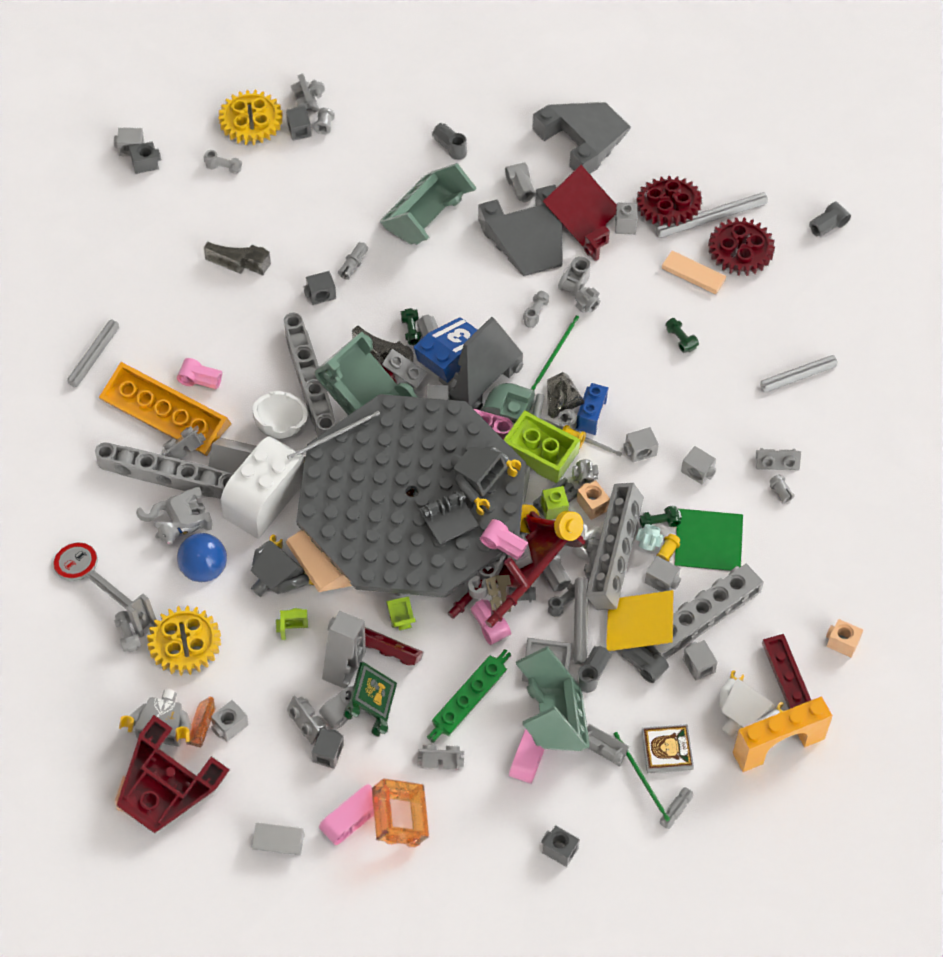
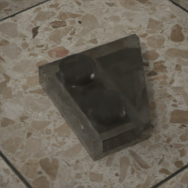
M561 372L547 379L548 416L554 419L563 410L574 409L584 404V399L569 375Z

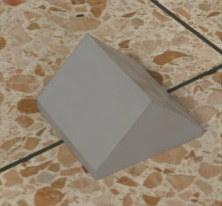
M220 437L212 443L208 466L234 474L257 446Z

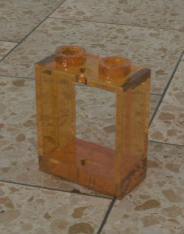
M383 778L372 787L377 841H385L391 845L400 843L406 844L408 847H417L429 837L424 784ZM390 799L410 802L413 829L393 826Z

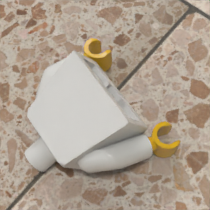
M735 670L731 671L730 679L727 680L720 691L721 712L729 718L722 730L731 737L735 735L740 727H746L783 712L781 708L784 705L783 702H780L776 707L770 700L743 682V674L740 678H735Z

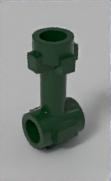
M413 308L404 309L400 313L402 323H407L408 333H405V340L408 341L409 345H416L421 339V332H416L415 322L419 320L418 310Z
M671 318L666 322V330L668 333L672 332L679 338L678 346L683 353L691 352L699 346V341L695 335L688 337L680 328L682 327L680 320L677 321L675 318Z
M668 506L664 509V514L651 516L649 512H645L643 515H639L640 526L644 528L645 524L652 525L667 522L669 527H677L681 524L682 519L680 510H677L676 506Z

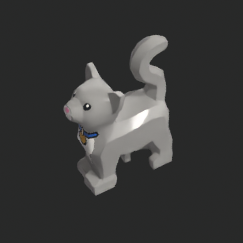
M200 487L186 490L177 496L170 497L166 501L154 504L149 514L144 513L141 507L136 511L137 517L145 522L155 519L160 510L167 511L172 522H155L154 524L158 528L155 537L160 538L169 545L179 536L190 535L199 528L212 530V519L209 512H205L203 503L197 502V499L203 497Z

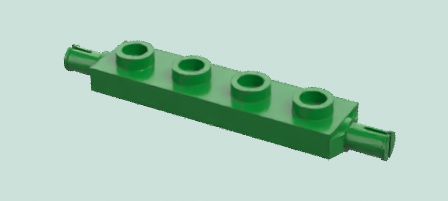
M504 649L497 658L489 655L433 718L432 723L435 728L427 735L428 740L431 739V742L435 743L441 734L446 736L452 734L505 674L507 668L504 663L511 657V653H507L508 650Z

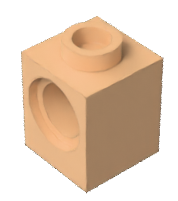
M595 480L590 484H583L578 490L577 502L590 520L607 512L610 498L599 483Z
M838 619L836 625H831L826 634V637L829 638L827 647L852 658L861 639L863 629ZM839 636H845L847 639H842Z

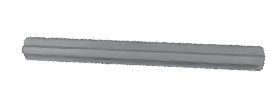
M762 192L700 212L698 216L693 215V220L686 219V224L680 221L678 226L674 223H671L670 227L667 226V223L657 226L656 233L659 238L764 205L767 203L768 197Z

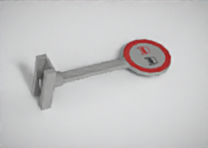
M76 542L68 544L56 554L53 563L59 577L70 581L84 579L85 577L89 578L127 610L134 631L139 637L142 638L144 636L143 629L151 623L155 626L154 620H156L147 596L142 593L132 602L94 571L98 558L92 546Z

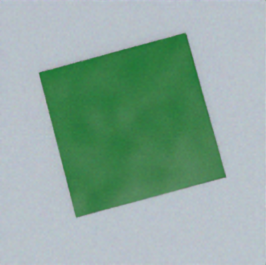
M678 508L682 519L681 524L677 526L676 536L680 538V547L675 550V566L731 571L737 566L741 567L743 514Z

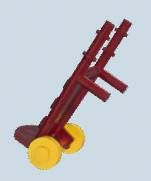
M522 504L520 532L528 533L525 537L533 563L519 569L512 558H507L504 561V566L499 575H509L511 585H507V587L516 588V590L511 595L506 596V600L496 611H491V616L485 621L487 626L492 628L498 621L501 622L503 620V615L512 606L518 604L517 601L531 587L565 545L578 548L585 544V540L581 536L583 520L578 513L563 511L554 521L542 519L534 506ZM483 568L482 570L485 574H491L494 571L493 568L490 570ZM481 580V583H480L479 587H477V588L474 587L475 590H478L479 588H482V581H483V580ZM469 590L458 602L453 603L452 609L448 612L452 619L460 612L463 613L465 611L464 608L473 600Z

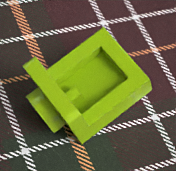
M409 596L386 601L392 628L398 627L399 631L412 628L411 623H415L416 619L413 616Z
M293 608L291 610H280V619H276V633H281V640H286V629L308 628L307 609Z

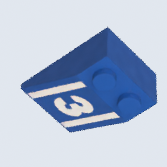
M459 317L427 333L413 347L417 361L448 383L456 372H460L461 366L458 365L463 344L478 329Z

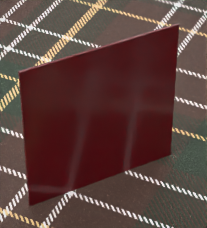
M582 165L542 201L582 247H584L586 235L590 234L594 229L605 226L616 215L617 204Z

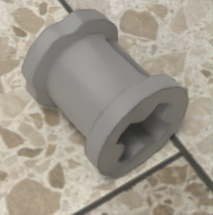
M320 108L317 113L318 120L314 123V130L319 134H329L332 128L330 124L334 120L335 113L329 108Z

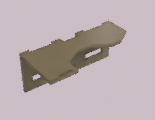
M495 575L485 580L488 595L492 597V600H490L492 610H495L494 604L497 610L501 605L500 601L503 603L506 600L507 585H511L509 575Z

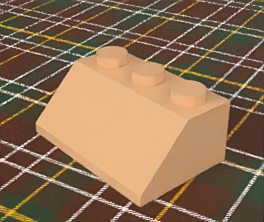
M300 530L286 540L285 543L318 592L352 586L347 577L337 570L326 554L316 547L304 530Z

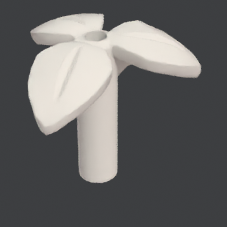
M583 525L581 536L585 541L601 534V529L598 526L587 531V525ZM573 547V552L578 557L585 560L590 559L589 554L583 547Z

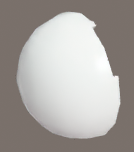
M273 391L261 396L254 402L252 408L253 418L259 430L275 439H286L294 436L303 428L308 415L306 405L299 398L281 391Z

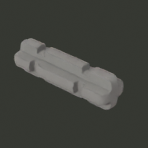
M686 787L682 788L679 796L674 799L667 809L666 814L670 820L666 822L664 816L661 817L660 824L667 829L672 827L675 823L674 821L677 820L687 806L686 804L693 798L691 790Z

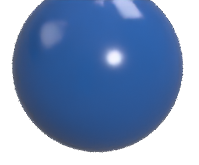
M197 533L189 536L182 542L177 553V563L182 574L188 579L196 582H208L217 578L225 569L227 553L223 543L217 537L208 533Z

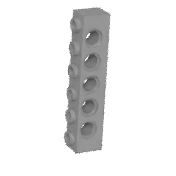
M619 483L613 486L586 597L596 610L617 609L644 499L634 483Z
M747 563L740 568L738 566L735 567L727 577L716 580L710 589L699 592L694 600L690 603H683L678 608V611L673 614V643L644 647L652 654H660L666 660L761 593L764 581ZM715 598H720L723 601H716ZM698 610H703L706 613H699ZM680 622H686L689 625H682Z

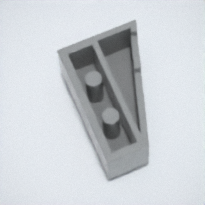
M339 611L336 618L332 617L328 625L329 635L322 680L345 689L349 686L366 653L364 620Z

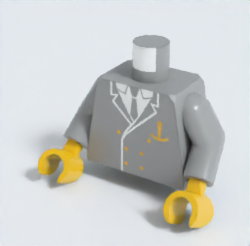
M166 689L163 691L161 699L151 697L146 704H142L130 716H122L119 729L128 727V732L131 733L135 726L134 730L138 739L143 728L152 716L155 715L173 728L163 744L179 747L181 738H185L186 742L190 741L189 734L192 725L187 712L182 710L181 703L175 702L177 693Z

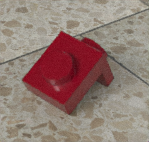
M606 226L594 229L585 236L584 251L594 261L599 260L600 247L609 243L610 230Z

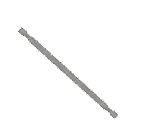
M376 411L372 415H368L288 455V460L370 420L374 416L380 415V412Z
M540 418V419H542V420H544V421H546V422H548V423H550V424H552V425L558 427V428L561 429V430L563 429L562 426H559V425H557V424H555V423H552V422H550V421H548V420H545V419H543V418ZM587 437L584 440L606 451L613 452L620 457L622 455V452L615 451Z

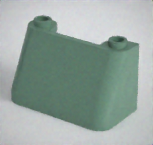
M363 332L357 334L315 371L318 381L348 416L379 394L418 397L411 385L407 383L396 384L370 353L373 349V342Z

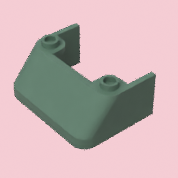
M458 163L429 172L404 195L380 220V223L385 229L407 243H415L417 245L429 238L424 229L446 206H456L462 201L461 197L463 194L475 191L477 187Z
M546 646L516 661V665L528 678L529 685L527 686V691L530 697L535 698L539 702L540 713L522 722L523 726L531 734L534 743L543 749L582 751L588 748L590 744L581 688L555 654Z

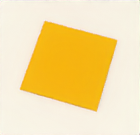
M674 590L619 598L617 609H608L606 649L608 651L673 643Z

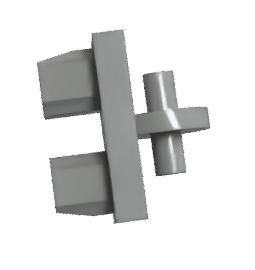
M302 73L298 75L299 82L291 85L296 98L303 94L305 95L296 100L297 106H305L306 110L311 108L313 112L319 110L315 96L316 98L322 96L321 94L325 91L324 84L316 80H312L310 84Z

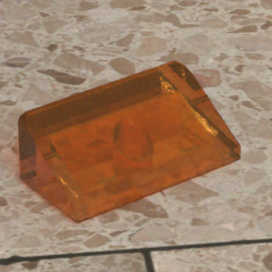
M208 697L199 703L191 724L190 741L186 742V744L200 748L203 746L211 723V716L215 711L213 697Z

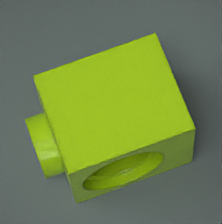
M564 486L542 490L540 504L545 519H556L561 512L568 511L569 503Z

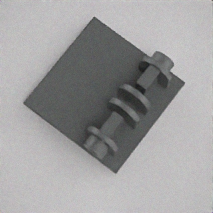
M455 491L448 496H444L433 503L419 508L421 515L439 545L479 527L464 501L466 497L463 491Z

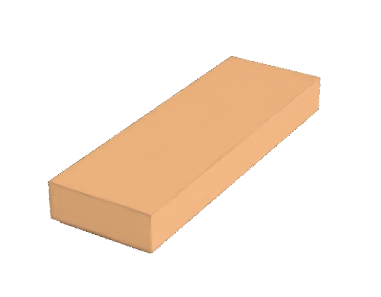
M671 251L662 264V269L714 294H717L726 280L725 275L675 251Z

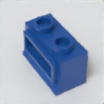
M591 383L590 387L587 386L577 414L575 430L596 435L598 419L603 404L607 403L609 387Z

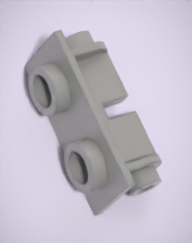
M394 349L390 351L382 363L383 367L416 389L427 374L425 370Z
M190 426L181 432L182 436L176 441L171 439L163 445L162 455L167 453L168 457L181 460L188 455L184 450L185 446L192 452L203 445V441L206 438L202 433L197 434L198 426L194 428Z
M760 448V450H756V469L799 470L801 451H796L795 448L779 451Z
M296 696L292 697L287 708L289 716L295 721L310 744H313L321 729H327V726L319 716L310 717L315 714V710L307 699L303 697L296 698Z
M589 724L587 729L590 746L588 749L621 766L630 746Z
M423 745V749H418V752H422V756H418L417 766H422V768H438V760H443L444 769L459 770V767H464V758H459L460 754H464V751H460V746H446V750H437V745Z

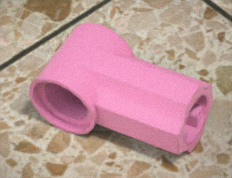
M192 358L184 359L177 375V380L185 386L199 384L214 389L219 388L222 379L221 370L202 366L200 362Z
M496 519L491 520L480 537V541L488 548H498L516 560L522 556L528 545V542L508 531L507 526Z
M482 599L471 607V612L482 627V633L486 641L492 645L510 636L511 630L504 618L501 622L498 621L492 628L486 625L485 621L491 616L492 608L488 599Z

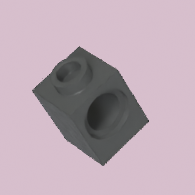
M295 107L286 110L287 125L292 141L312 137L311 123L306 107Z
M153 141L129 146L135 174L159 169L158 161L161 160L159 149H155Z
M330 271L306 277V286H303L306 298L310 297L312 305L336 299V287Z
M321 729L312 751L313 762L335 769L344 746V736L334 729Z
M555 825L551 832L547 831L541 841L543 844L542 853L567 867L579 849L580 839ZM556 842H561L565 846L562 848H557L553 844Z

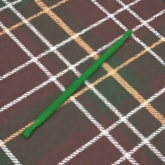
M578 315L574 317L573 322L561 338L531 390L536 389L537 384L541 381L573 329L575 322L579 319Z
M615 732V733L613 734V735L615 736V738L618 739L619 741L623 742V741L620 739V736H619L618 732ZM627 751V758L659 811L663 814L665 821L668 822L670 820L669 816L665 813L664 808L632 755Z

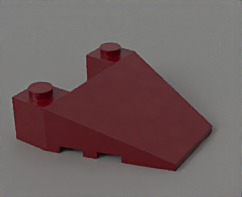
M155 715L152 716L139 734L116 804L118 808L154 834L213 793L230 771L229 768L211 756L196 776L159 748L173 728Z

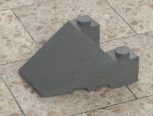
M606 102L547 105L533 114L532 130L543 141L564 130L579 145L570 152L569 167L575 171L582 165L589 174L600 167L604 158L609 156L613 147L619 144L631 128Z
M555 184L536 189L535 207L504 215L498 199L478 204V220L484 235L488 239H492L499 251H503L507 255L508 260L523 276L562 266V223L542 202L556 189Z
M493 317L486 321L463 344L458 365L461 368L460 372H456L454 375V380L457 382L450 389L449 400L466 401L473 409L481 410L483 406L482 394L502 374L510 378L514 373L517 374L522 369V351Z

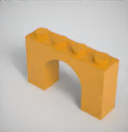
M818 697L739 729L733 755L742 772L763 765L770 748L789 736L797 734L804 748L824 740L833 715L823 697Z

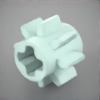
M645 524L644 529L639 528L636 540L640 541L639 547L654 551L655 546L661 547L664 536L660 534L661 529L650 524Z

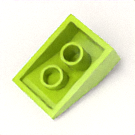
M525 410L504 438V441L530 468L554 483L560 481L579 453V438Z

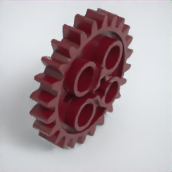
M661 176L660 181L652 179V184L646 182V187L641 186V192H637L636 197L637 211L640 212L641 217L645 216V221L652 219V224L659 222V225L662 226L664 223H667L668 227L671 226V223L678 226L680 221L686 224V219L693 220V215L698 216V211H701V191H698V186H693L692 181L686 183V178L680 181L679 176H676L675 179H671V176H668L664 180Z
M735 217L734 222L727 219L726 224L720 222V226L714 227V232H711L708 252L712 254L711 260L716 259V266L722 264V270L730 269L729 274H732L733 271H737L738 276H740L741 272L748 276L749 271L756 274L757 268L763 271L764 265L769 266L770 260L773 259L775 240L771 239L772 233H767V227L761 229V223L753 224L754 219L750 220V222H746L745 217L742 221Z

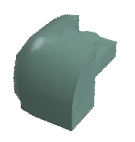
M512 383L497 385L489 393L481 411L508 418L513 423H516L524 410L530 412L535 399V391Z

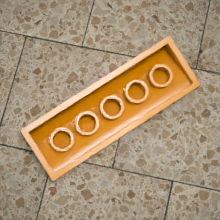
M120 362L99 396L102 401L175 440L182 436L181 432L186 428L198 426L197 434L202 433L206 440L203 441V445L195 450L205 456H208L211 451L212 443L218 440L232 424L224 415L123 362Z

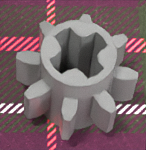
M581 288L575 295L576 302H578L575 306L581 312H593L600 304L598 298L600 293L595 288Z
M579 460L576 466L572 467L573 481L578 480V484L581 486L585 483L590 484L594 479H598V465H592L591 460Z

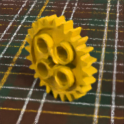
M246 90V94L238 91L239 96L236 97L232 94V100L225 99L226 104H221L218 117L220 128L224 130L225 136L230 135V140L237 138L238 144L242 140H244L245 145L249 141H252V144L255 145L256 140L263 143V138L270 140V134L276 136V130H280V124H283L281 105L277 104V99H272L271 94L265 97L264 91L260 94H257V90H254L253 94L249 90ZM248 105H251L253 130L250 129Z
M189 605L186 606L185 611H181V608L177 606V612L175 613L168 609V616L161 613V621L154 620L155 627H150V635H147L148 642H150L147 644L148 650L150 651L151 658H155V664H161L163 671L170 667L171 674L175 670H179L180 676H182L184 670H187L189 675H191L194 668L201 672V665L208 668L207 660L215 661L214 654H219L218 646H221V633L218 630V623H213V616L207 617L205 610L199 614L198 607L190 611ZM180 624H184L189 657H185ZM191 627H199L196 630H189ZM169 631H176L174 634H167ZM196 646L202 647L199 650H193V648ZM174 650L180 651L177 654H170Z

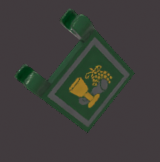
M360 662L350 701L344 710L343 716L349 720L352 719V716L358 717L361 708L377 718L371 730L372 734L377 737L380 736V733L386 734L388 731L387 720L397 682L365 662Z

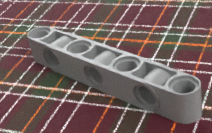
M293 312L284 317L285 336L311 421L314 424L317 436H320L335 425V418L327 390L315 376V371L319 368L308 331L305 328L301 315Z
M107 442L100 443L95 449L98 466L103 470L183 491L200 487L202 495L221 499L223 490L233 475L232 473L209 466Z

